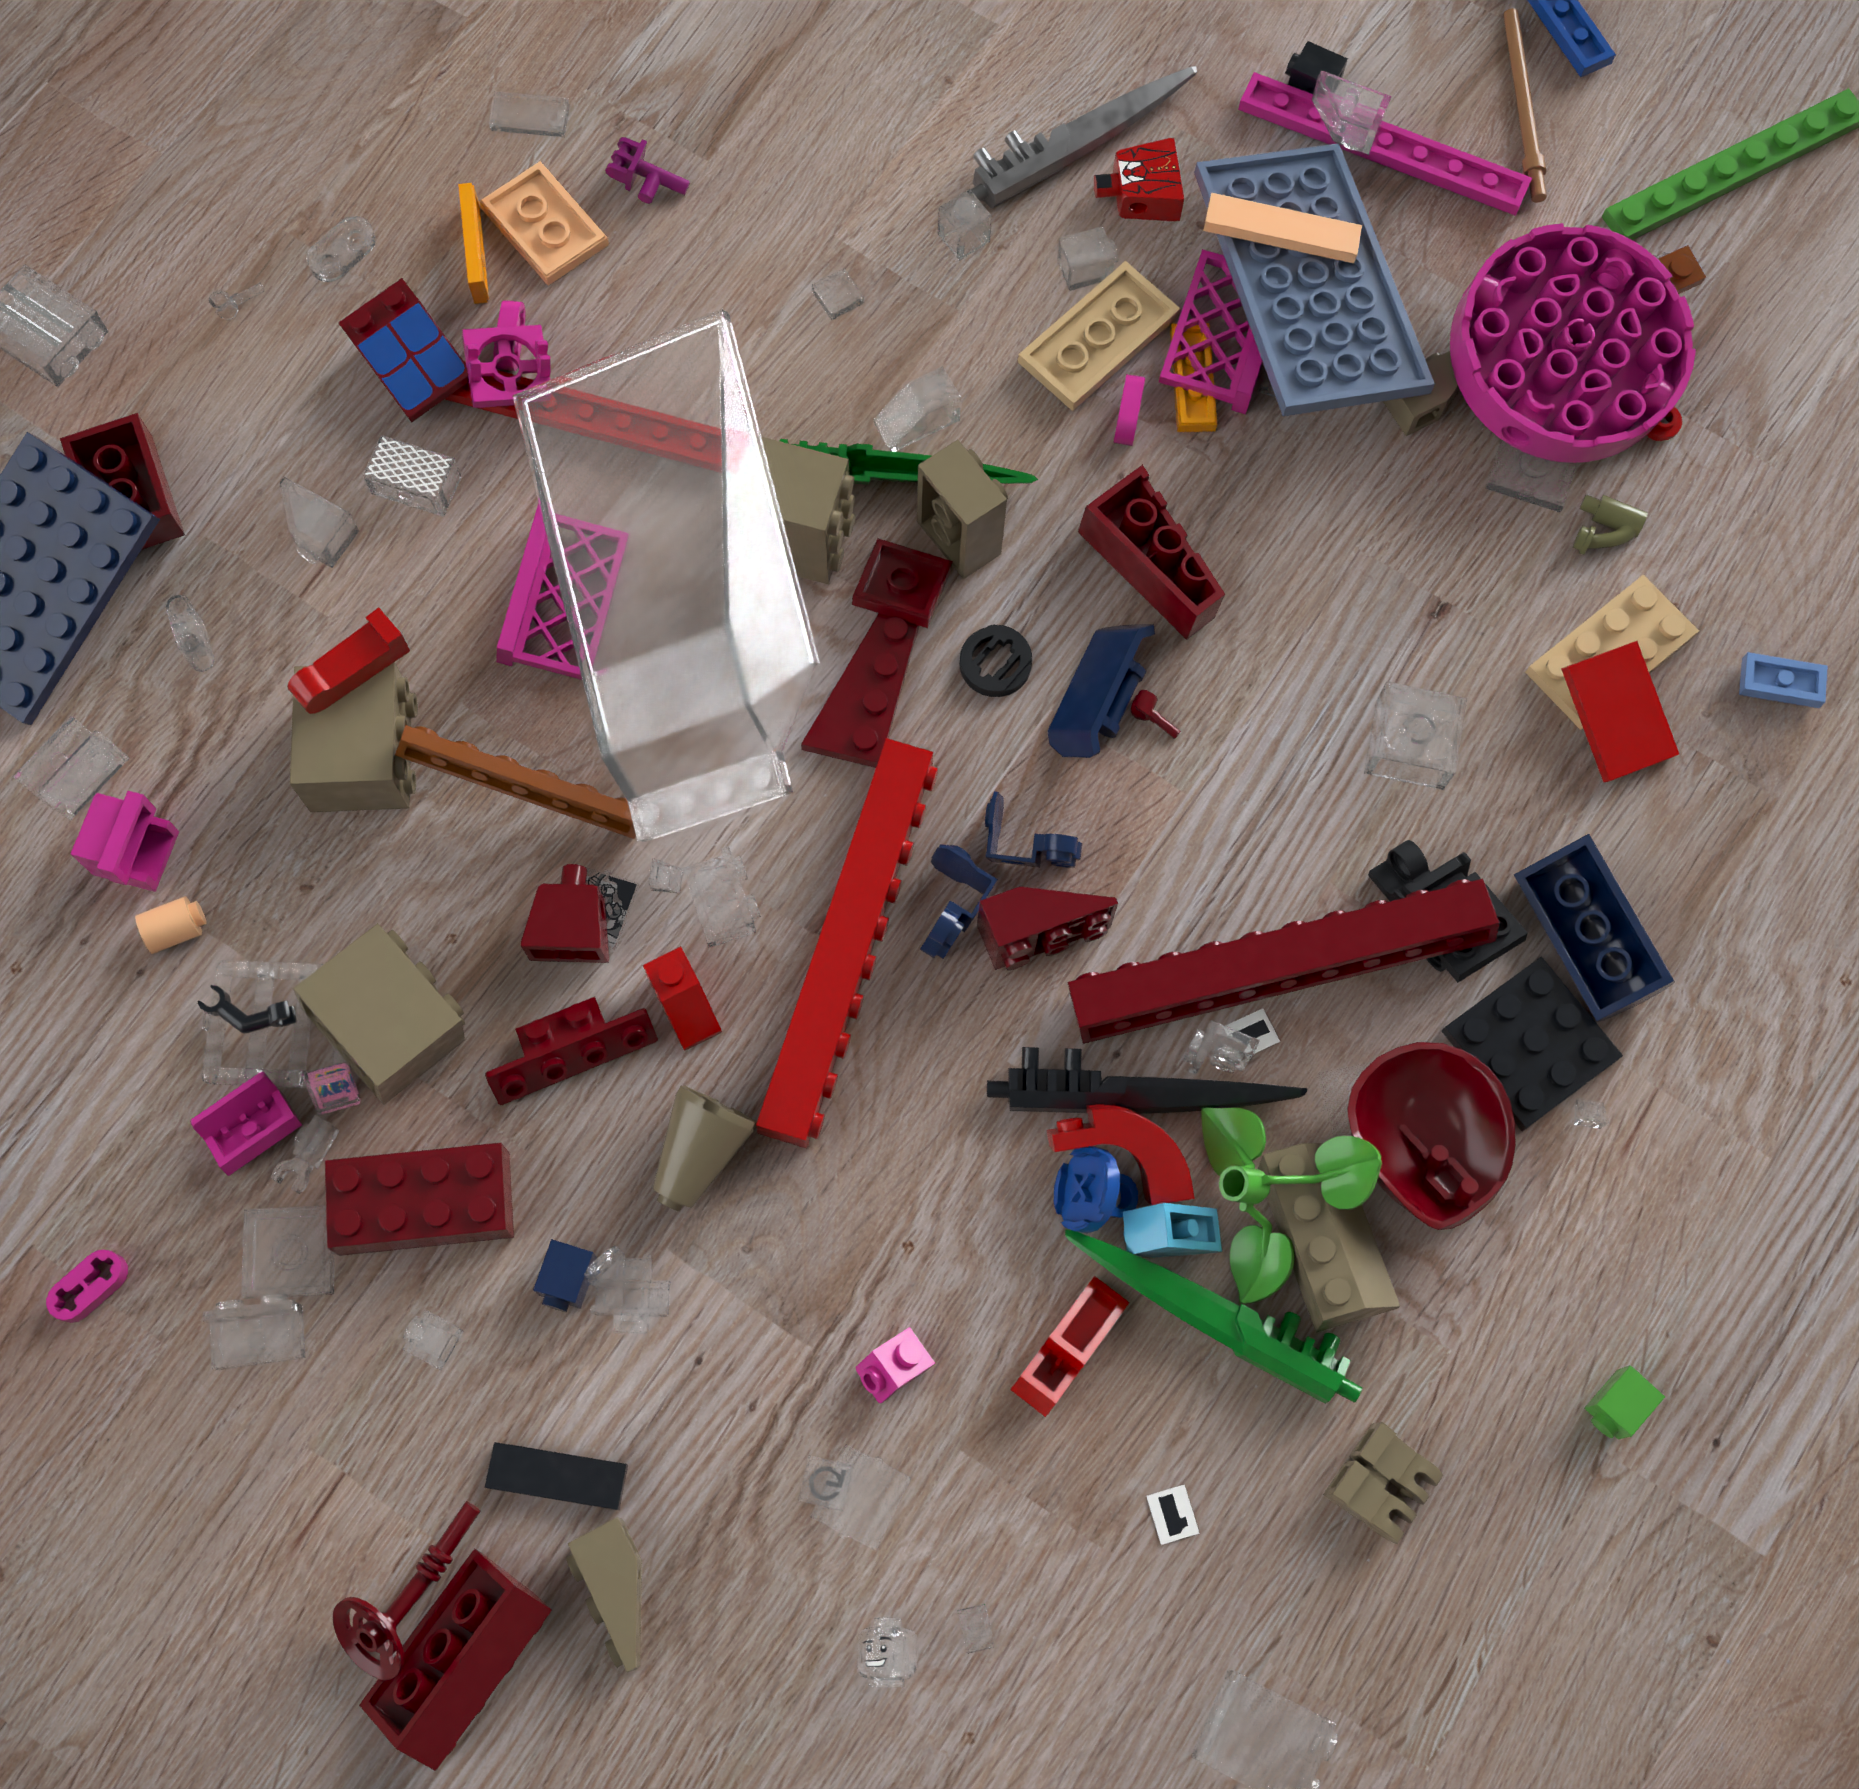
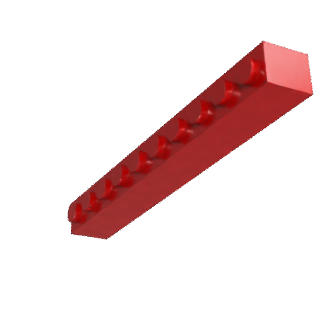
M888 738L885 740L756 1123L757 1132L760 1135L806 1149L810 1138L818 1139L825 1119V1114L819 1113L823 1098L831 1099L834 1093L838 1074L832 1073L837 1057L845 1058L851 1039V1034L845 1033L850 1018L857 1020L864 995L858 994L863 979L870 981L877 956L871 955L875 940L883 942L889 918L885 917L884 913L888 902L895 904L902 880L897 879L896 876L900 864L907 866L910 861L914 842L909 841V837L913 827H921L926 811V805L922 804L921 800L925 790L932 792L937 778L938 768L933 767L932 751Z

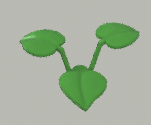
M1203 1108L1201 1110L1204 1144L1210 1164L1217 1175L1220 1176V1192L1225 1199L1240 1202L1239 1209L1249 1213L1261 1224V1226L1249 1225L1242 1228L1232 1240L1229 1255L1231 1272L1238 1288L1240 1303H1255L1276 1293L1288 1280L1294 1265V1249L1292 1241L1286 1234L1272 1233L1271 1222L1256 1210L1253 1205L1262 1202L1268 1196L1270 1185L1315 1184L1322 1182L1321 1192L1328 1204L1338 1209H1354L1367 1201L1375 1188L1382 1166L1381 1154L1374 1145L1364 1139L1353 1136H1337L1324 1142L1316 1151L1315 1163L1320 1174L1293 1176L1265 1175L1263 1171L1255 1169V1164L1253 1163V1160L1262 1155L1266 1144L1265 1128L1260 1118L1254 1112L1242 1108Z

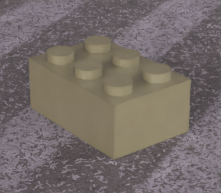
M957 439L918 465L917 522L948 560L953 561L952 566L965 579L1001 555L1008 496L1002 484L996 479L991 480L984 472L978 455L972 449L966 450Z

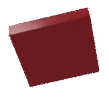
M877 538L853 594L852 605L889 617H900L906 622L928 628L951 572L953 561Z

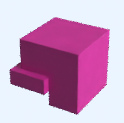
M127 791L124 800L95 792L70 854L94 876L109 879L115 883L156 892L179 831L169 820L154 817L156 808L143 794Z

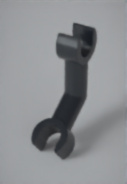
M210 985L220 997L219 1002L215 1006L209 1007L203 1002L198 1001V1005L203 1011L212 1016L222 1017L244 1034L271 1026H288L297 1022L294 1006H288L287 1001L274 1003L268 1006L265 1011L246 1015L231 1003L229 994L216 985Z

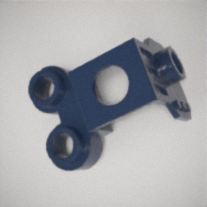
M994 791L990 803L987 804L985 814V827L989 828L986 858L989 861L1040 868L1041 856L1043 855L1046 856L1047 861H1051L1053 866L1075 868L1076 861L1081 859L1082 843L1078 842L1077 837L1069 835L1035 833L1032 858L998 855L997 847L1001 832L1004 798L999 792Z
M940 844L932 856V865L954 881L965 883L983 894L972 913L949 901L920 948L921 951L932 958H935L937 955L944 959L960 932L963 931L965 933L979 911L980 901L987 898L998 879L978 868L964 849L955 845Z

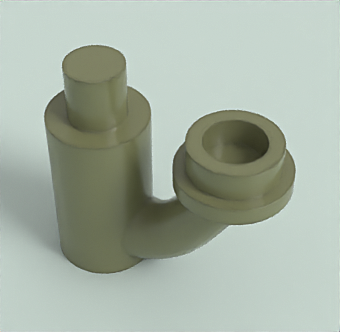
M1586 494L1579 509L1593 514L1592 521L1615 529V531L1594 534L1596 527L1590 526L1588 528L1582 525L1574 541L1573 548L1578 549L1579 554L1584 555L1587 549L1623 545L1634 537H1638L1648 512L1606 495H1602L1599 500Z

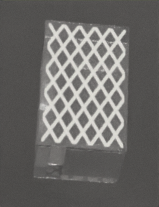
M381 435L366 466L363 477L373 495L444 517L461 480V473L453 457Z

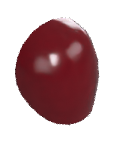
M1416 1042L1400 1046L1377 1057L1361 1072L1351 1089L1347 1107L1351 1136L1370 1142L1381 1154L1382 1166L1377 1183L1395 1202L1427 1226L1437 1230L1453 1229L1467 1222L1495 1198L1506 1182L1513 1165L1516 1146L1515 1121L1511 1103L1499 1079L1489 1067L1473 1055L1444 1043Z

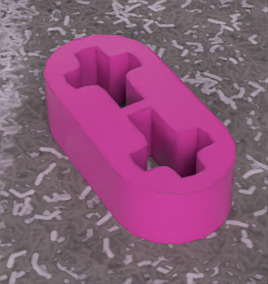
M503 300L500 306L497 327L525 326L524 303ZM509 341L511 353L520 359L522 344L516 341ZM494 342L493 359L498 355L497 342ZM505 359L497 363L496 369L517 371L518 366L513 361Z
M1126 374L1113 443L1133 446L1145 377Z
M105 1249L97 1250L88 1255L48 1292L46 1306L49 1313L56 1319L69 1323L79 1322L86 1318L126 1281L128 1265L125 1259L119 1254ZM101 1262L109 1265L114 1263L109 1269L112 1274L110 1279L106 1280L99 1277L91 1283L101 1273L97 1267ZM83 1290L74 1299L77 1305L75 1310L61 1309L66 1303L63 1298L65 1293L68 1292L76 1295Z

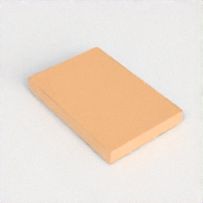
M541 161L479 201L483 212L548 286L609 245L608 237Z

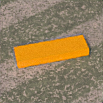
M472 183L458 184L468 285L474 304L488 303L489 291L480 204Z
M1171 324L1170 341H1172L1177 324ZM1195 325L1183 332V337L1190 347L1207 340L1204 333H1201L1199 325ZM1180 343L1176 353L1182 351ZM1210 346L1205 348L1204 351L1194 353L1203 368L1213 364ZM1188 357L1184 360L1180 359L1172 365L1174 374L1188 376L1195 372ZM1210 373L1207 376L1214 385V375ZM1179 386L1174 387L1177 432H1216L1217 413L1215 398L1209 395L1204 396L1202 395L1203 393L1189 389L1187 391Z

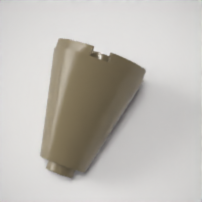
M684 1085L680 1086L675 1095L653 1185V1190L659 1193L657 1201L679 1212L683 1205L692 1208L754 1132L757 1121L732 1107L730 1109L706 1094Z

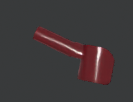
M1140 690L1131 705L1132 716L1143 721L1150 720L1175 739L1181 731L1154 710L1158 701L1157 696L1147 690Z

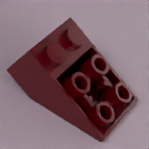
M1019 886L981 900L979 903L977 927L994 969L1006 967L1010 971L1028 964L1030 957L1045 952L1046 956H1053L1069 948L1068 943L1083 938L1085 942H1091L1105 936L1108 933L1107 929L1111 928L1118 901L1115 897Z

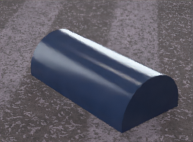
M1590 834L1514 874L1597 1022L1623 1013L1661 993L1675 983Z

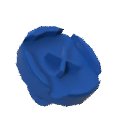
M1095 1146L1074 1149L1069 1154L1074 1156L1069 1164L1063 1163L1060 1167L1054 1185V1207L1056 1214L1062 1215L1064 1221L1061 1223L1065 1228L1088 1234L1098 1231L1109 1218H1122L1124 1211L1136 1209L1138 1203L1136 1184L1130 1177L1120 1174L1116 1159L1108 1150ZM1119 1191H1120V1193H1121V1200H1120L1119 1205L1116 1207V1203H1117V1199H1118V1195H1119Z

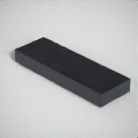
M494 1442L484 1488L620 1510L628 1464Z

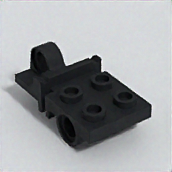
M1407 840L1390 850L1386 861L1371 869L1368 874L1389 901L1405 898L1408 894L1417 890H1428L1430 892L1446 888L1457 880L1467 879L1474 881L1481 879L1476 872L1468 876L1471 859L1465 852L1430 872L1424 854L1411 840ZM1487 885L1486 888L1499 920L1496 941L1427 958V961L1440 972L1447 970L1457 983L1523 943L1527 938L1528 932Z

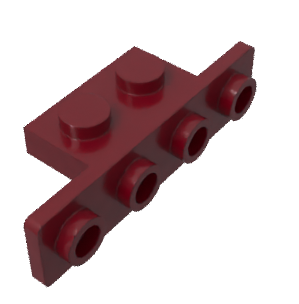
M592 997L516 1028L524 1057L487 1071L485 1076L498 1104L504 1105L658 1041V1037L645 1008L605 1023L595 997Z

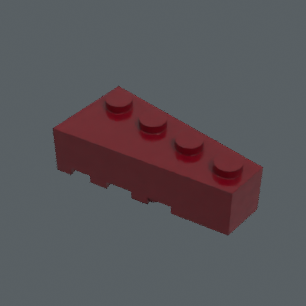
M1142 464L1085 507L1078 533L1188 640L1215 618L1225 593L1201 555L1194 553L1186 540L1187 533L1180 523H1175L1167 511V502L1160 491L1155 492L1148 481L1150 475Z

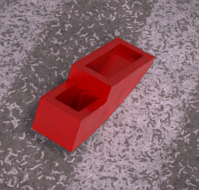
M1094 1276L1010 1390L1046 1417L1130 1302Z

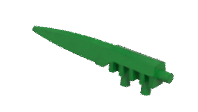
M780 439V442L789 444L788 439ZM801 440L799 444H792L848 459L849 475L854 476V484L868 485L870 480L918 482V465L931 457V455L872 450L873 445L857 443L850 446L839 444V448L828 447V444L824 442H819V445L812 446L808 445V441ZM749 449L744 450L743 464ZM982 464L983 470L991 480H998L1001 484H1029L1038 480L1032 474Z
M1065 1229L1066 1238L1101 1266L1168 1312L1231 1348L1237 1357L1325 1404L1331 1400L1335 1393L1353 1403L1359 1398L1362 1387L1345 1378L1351 1360L1344 1356L1339 1360L1334 1358L1341 1341L1337 1335L1325 1333L1319 1349L1313 1347L1315 1343L1313 1338L1307 1336L1302 1341L1295 1337L1301 1322L1300 1316L1296 1313L1286 1312L1279 1328L1273 1326L1276 1319L1269 1315L1262 1320L1258 1312L1243 1304L1239 1306L1164 1267L1096 1238Z

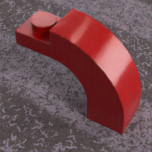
M1086 1105L1089 1123H1083L1080 1117L1057 1121V1128L1047 1130L1049 1147L1054 1152L1101 1144L1116 1145L1128 1150L1138 1164L1144 1198L1150 1205L1195 1199L1190 1171L1181 1150L1163 1129L1137 1112L1114 1105Z

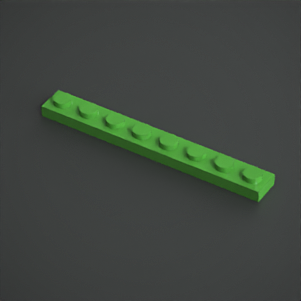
M1848 88L1606 208L1602 218L1611 231L1634 240L1859 128V100Z

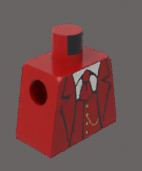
M1167 138L1117 151L1115 153L1113 173L1094 175L1095 198L1116 196L1119 216L1124 219L1180 221L1184 204V193L1174 138Z

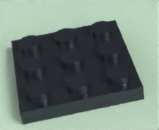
M1542 956L1442 1029V1033L1455 1048L1464 1050L1479 1059L1499 1079L1510 1100L1515 1124L1522 1132L1623 1057L1622 1053Z

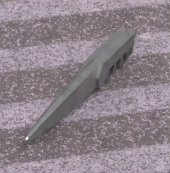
M1196 66L1188 67L1143 85L1103 104L1066 125L1065 123L1052 129L1049 142L1040 132L1035 135L1034 142L1028 144L1026 141H1023L1016 130L1012 131L1004 139L1010 149L1003 153V158L999 161L992 158L986 148H980L973 155V158L980 166L974 172L973 184L975 187L964 193L967 203L973 206L984 200L991 208H994L1058 173L1063 167L1109 141L1160 105L1196 75Z

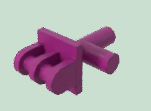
M626 137L619 139L617 143L619 150H615L611 156L613 163H609L605 169L609 177L624 183L625 189L628 191L631 190L637 175L646 178L638 198L647 204L652 203L659 185L684 196L686 195L690 185L689 180L644 161L647 146L646 140L642 139L638 143Z

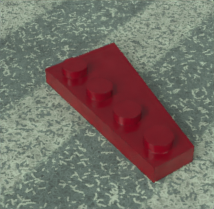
M878 613L801 743V750L865 766L877 767L885 740L889 738L918 633V625L906 622L900 617H889Z

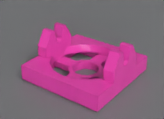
M541 325L462 329V340L473 408L552 403L550 355L548 356L547 354L548 342L543 338ZM509 341H516L526 346L536 359L520 360L518 356L511 353ZM491 342H497L498 355L494 357L492 362L480 363L478 357L483 348ZM505 359L511 360L518 366L519 371L513 377H504L497 372V363ZM537 373L529 386L517 391L516 382L520 380L522 374ZM482 376H493L504 385V391L488 385Z

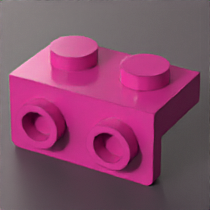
M259 1072L190 1120L193 1129L204 1139L219 1167L227 1176H230L302 1126L284 1094L265 1072Z

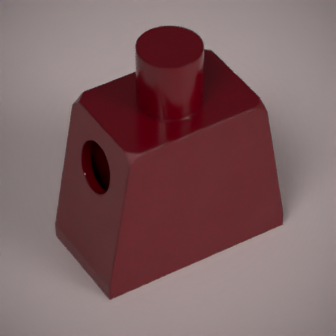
M577 864L564 865L562 867L560 884L543 883L538 886L521 939V948L530 961L609 963L605 900L598 886L586 884V867Z

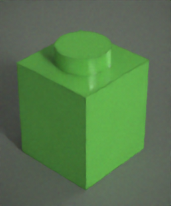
M1630 1365L1617 1369L1584 1409L1593 1416L1591 1422L1601 1433L1609 1438L1615 1436L1619 1440L1632 1437L1665 1396Z

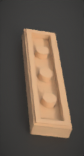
M1211 193L1203 231L1354 264L1358 254L1362 225Z

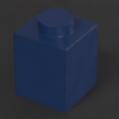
M551 1239L533 1289L539 1296L544 1297L542 1305L562 1312H567L569 1305L581 1309L598 1261L597 1256L591 1251Z

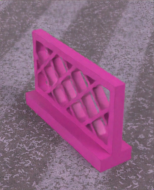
M1202 249L1160 374L1159 383L1173 387L1179 386L1187 391L1189 389L1203 393L1202 395L1213 396L1217 400L1233 404L1232 411L1246 414L1263 361L1248 321L1237 326L1229 313L1242 306L1240 298L1224 304L1216 292L1232 284L1237 292L1224 255ZM1206 264L1222 268L1226 277L1210 283L1204 273ZM1209 295L1216 308L1200 315L1193 302ZM1189 314L1193 319L1188 320ZM1222 316L1229 330L1213 336L1205 322ZM1195 325H1199L1201 333H1204L1207 340L1190 347L1183 337V332ZM1248 331L1245 338L1242 333ZM1235 337L1242 350L1230 357H1226L1219 343ZM1180 343L1182 351L1176 353ZM1210 346L1219 362L1203 368L1194 353L1204 351L1205 348ZM1186 357L1189 358L1195 370L1194 373L1188 376H1181L1170 372L1172 365L1176 361L1184 360ZM1237 363L1236 369L1234 370L1232 365ZM1224 369L1231 379L1230 388L1226 389L1213 385L1207 375Z
M538 504L497 644L496 662L512 666L513 662L592 682L631 535L553 514L554 508ZM561 528L575 532L582 543L563 551L556 540L558 529ZM604 540L620 544L618 554L602 562L593 548L594 545ZM554 549L557 555L550 558ZM587 550L596 566L578 575L568 558ZM562 562L572 578L553 587L546 576V571ZM614 566L611 576L607 569ZM601 572L609 585L608 590L592 597L583 581ZM544 584L547 591L540 594L542 585ZM577 585L586 602L568 610L558 594ZM552 597L562 614L543 623L535 611L536 606ZM604 601L603 609L601 611L597 604ZM591 608L599 620L598 626L582 633L573 617ZM532 620H534L537 627L530 630ZM567 621L576 638L557 646L548 630ZM541 633L552 649L541 656L524 652L527 640ZM595 637L591 647L587 640ZM581 644L589 656L586 669L570 665L562 653ZM554 657H557L559 661H555V660H551V659L554 658Z

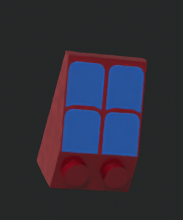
M403 278L338 322L411 423L469 382L466 363Z

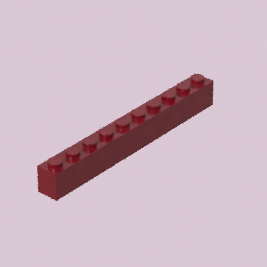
M1483 878L1474 881L1462 879L1452 882L1446 888L1430 892L1428 890H1417L1402 899L1390 902L1377 900L1367 904L1362 909L1350 912L1343 910L1333 911L1326 914L1322 919L1306 923L1304 921H1293L1287 923L1281 929L1266 933L1262 931L1249 932L1238 940L1226 943L1219 941L1209 942L1202 945L1198 950L1186 953L1169 952L1160 956L1158 960L1142 964L1139 962L1125 963L1119 966L1117 970L1106 973H1085L1077 977L1076 980L1069 981L1068 987L1082 1043L1085 1044L1495 942L1499 920Z

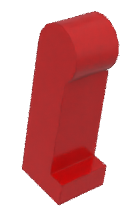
M379 607L365 617L368 623L313 662V665L299 670L289 680L288 690L306 712L315 714L323 711L410 652L401 632Z

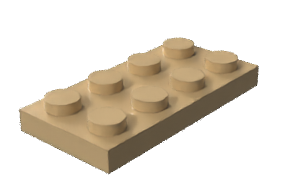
M1124 261L1018 354V363L1069 409L1074 411L1179 317L1181 308L1128 262Z
M1643 574L1531 664L1525 673L1582 730L1583 726L1561 668L1638 641L1648 671L1651 673L1692 640L1699 630Z

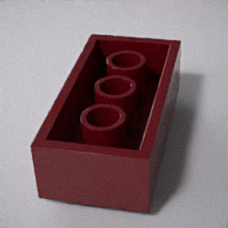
M502 1143L325 1160L327 1248L339 1256L514 1238L510 1152Z

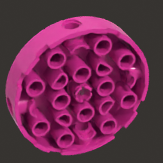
M1563 223L1534 228L1528 234L1514 240L1510 239L1499 247L1485 261L1463 293L1457 305L1450 331V356L1454 376L1465 401L1479 420L1497 437L1522 452L1538 458L1566 463H1583L1608 458L1627 450L1644 438L1671 411L1683 395L1690 380L1696 349H1692L1691 330L1694 328V322L1685 296H1679L1674 285L1669 280L1672 277L1671 273L1655 256L1635 241L1619 233L1593 225H1586L1584 228L1564 227Z

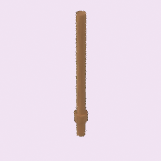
M1511 8L1506 10L1503 16L1525 158L1522 160L1524 175L1532 178L1529 184L1532 202L1539 203L1547 198L1544 175L1547 169L1545 157L1540 154L1519 14L1517 9Z

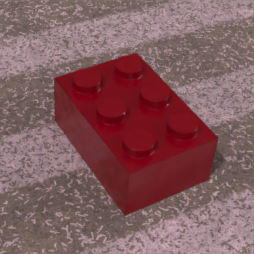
M138 413L60 438L65 456L160 519L141 550L185 535L153 437Z

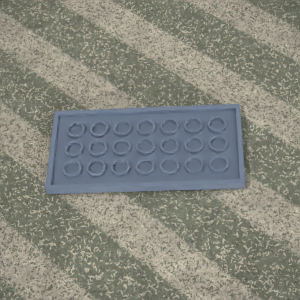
M1339 143L1196 163L1194 175L1207 209L1211 193L1362 225L1358 254L1354 264L1216 234L1283 417L1431 394L1435 386L1434 380Z

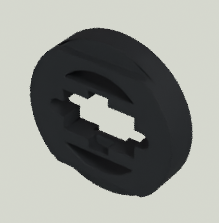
M989 625L974 632L963 644L960 653V671L965 682L974 691L989 697L1007 696L1019 690L1027 681L1032 666V652L1028 642L1018 631L1004 625ZM990 641L972 660L973 653L977 647L984 642ZM998 644L1003 647L1006 644H1011L1010 652L1012 655L1008 658L1006 664L993 677L990 674L984 677L980 676L982 668L979 666L985 657ZM1019 660L1020 663L1017 670L1010 677L1002 679Z

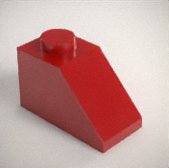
M681 946L643 965L646 976L684 1051L722 1033L702 986Z

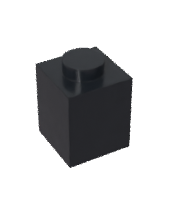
M1307 41L1301 53H1294L1287 65L1285 74L1290 76L1288 85L1331 101L1342 81L1348 58Z

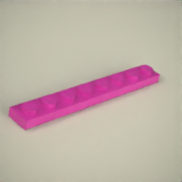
M1256 72L1253 73L1240 100L1238 108L1240 111L1329 145L1339 143L1342 150L1515 216L1532 180L1531 177Z

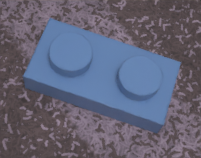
M1747 652L1742 658L1739 695L1820 708L1826 700L1828 666Z

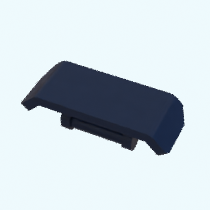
M1154 624L1120 625L1105 627L1095 631L1048 729L1049 745L1062 757H1093L1100 753L1098 732L1109 738L1117 736L1120 729L1119 723L1138 683L1143 680L1146 674L1145 668L1140 663H1137L1133 657L1142 638L1155 635Z

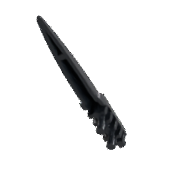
M1022 1047V1068H1008V1081L987 1080V1098H1008L1010 1111L1087 1113L1086 1105L1096 1104L1120 1106L1139 1114L1201 1111L1203 1108H1235L1295 1099L1304 1096L1307 1092V1088L1202 1079L1106 1076L1102 1080L1101 1071L1081 1070L1082 1049L1065 1048L1064 1070L1039 1069V1048Z

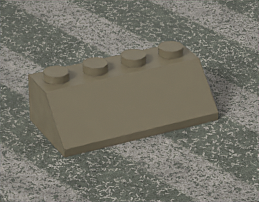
M1302 1143L1263 1154L1258 1169L1263 1171L1265 1175L1271 1176L1320 1174L1316 1167L1315 1154L1323 1143ZM1322 1182L1315 1184L1270 1185L1267 1199L1279 1232L1286 1234L1292 1241L1294 1249L1293 1271L1316 1333L1400 1307L1362 1205L1349 1210L1331 1206L1323 1198L1321 1192Z

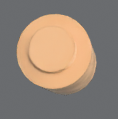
M186 896L135 916L141 938L151 954L202 935L201 926L207 924L200 904L197 901L190 903Z

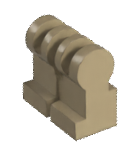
M1378 1422L1370 1425L1349 1456L1354 1461H1347L1343 1464L1323 1495L1352 1516L1364 1522L1383 1538L1398 1544L1404 1532L1390 1520V1511L1408 1523H1412L1417 1514L1406 1504L1403 1498L1400 1496L1395 1497L1386 1491V1485L1390 1481L1400 1490L1399 1493L1402 1496L1411 1498L1417 1503L1424 1505L1429 1495L1416 1484L1414 1480L1415 1475L1428 1484L1437 1486L1443 1474L1434 1464L1416 1453L1396 1436L1397 1433L1383 1422Z

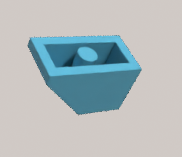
M1160 1203L1123 1212V1234L1126 1250L1132 1254L1156 1258L1222 1252L1216 1208Z

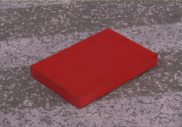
M1638 641L1561 668L1603 783L1679 755Z

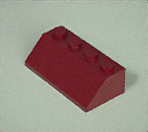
M474 1548L402 1646L405 1658L402 1671L391 1680L378 1679L359 1706L397 1750L436 1771L446 1756L453 1751L457 1741L475 1716L481 1712L486 1701L503 1677L512 1669L516 1659L529 1641L541 1629L543 1622L552 1609L525 1585Z

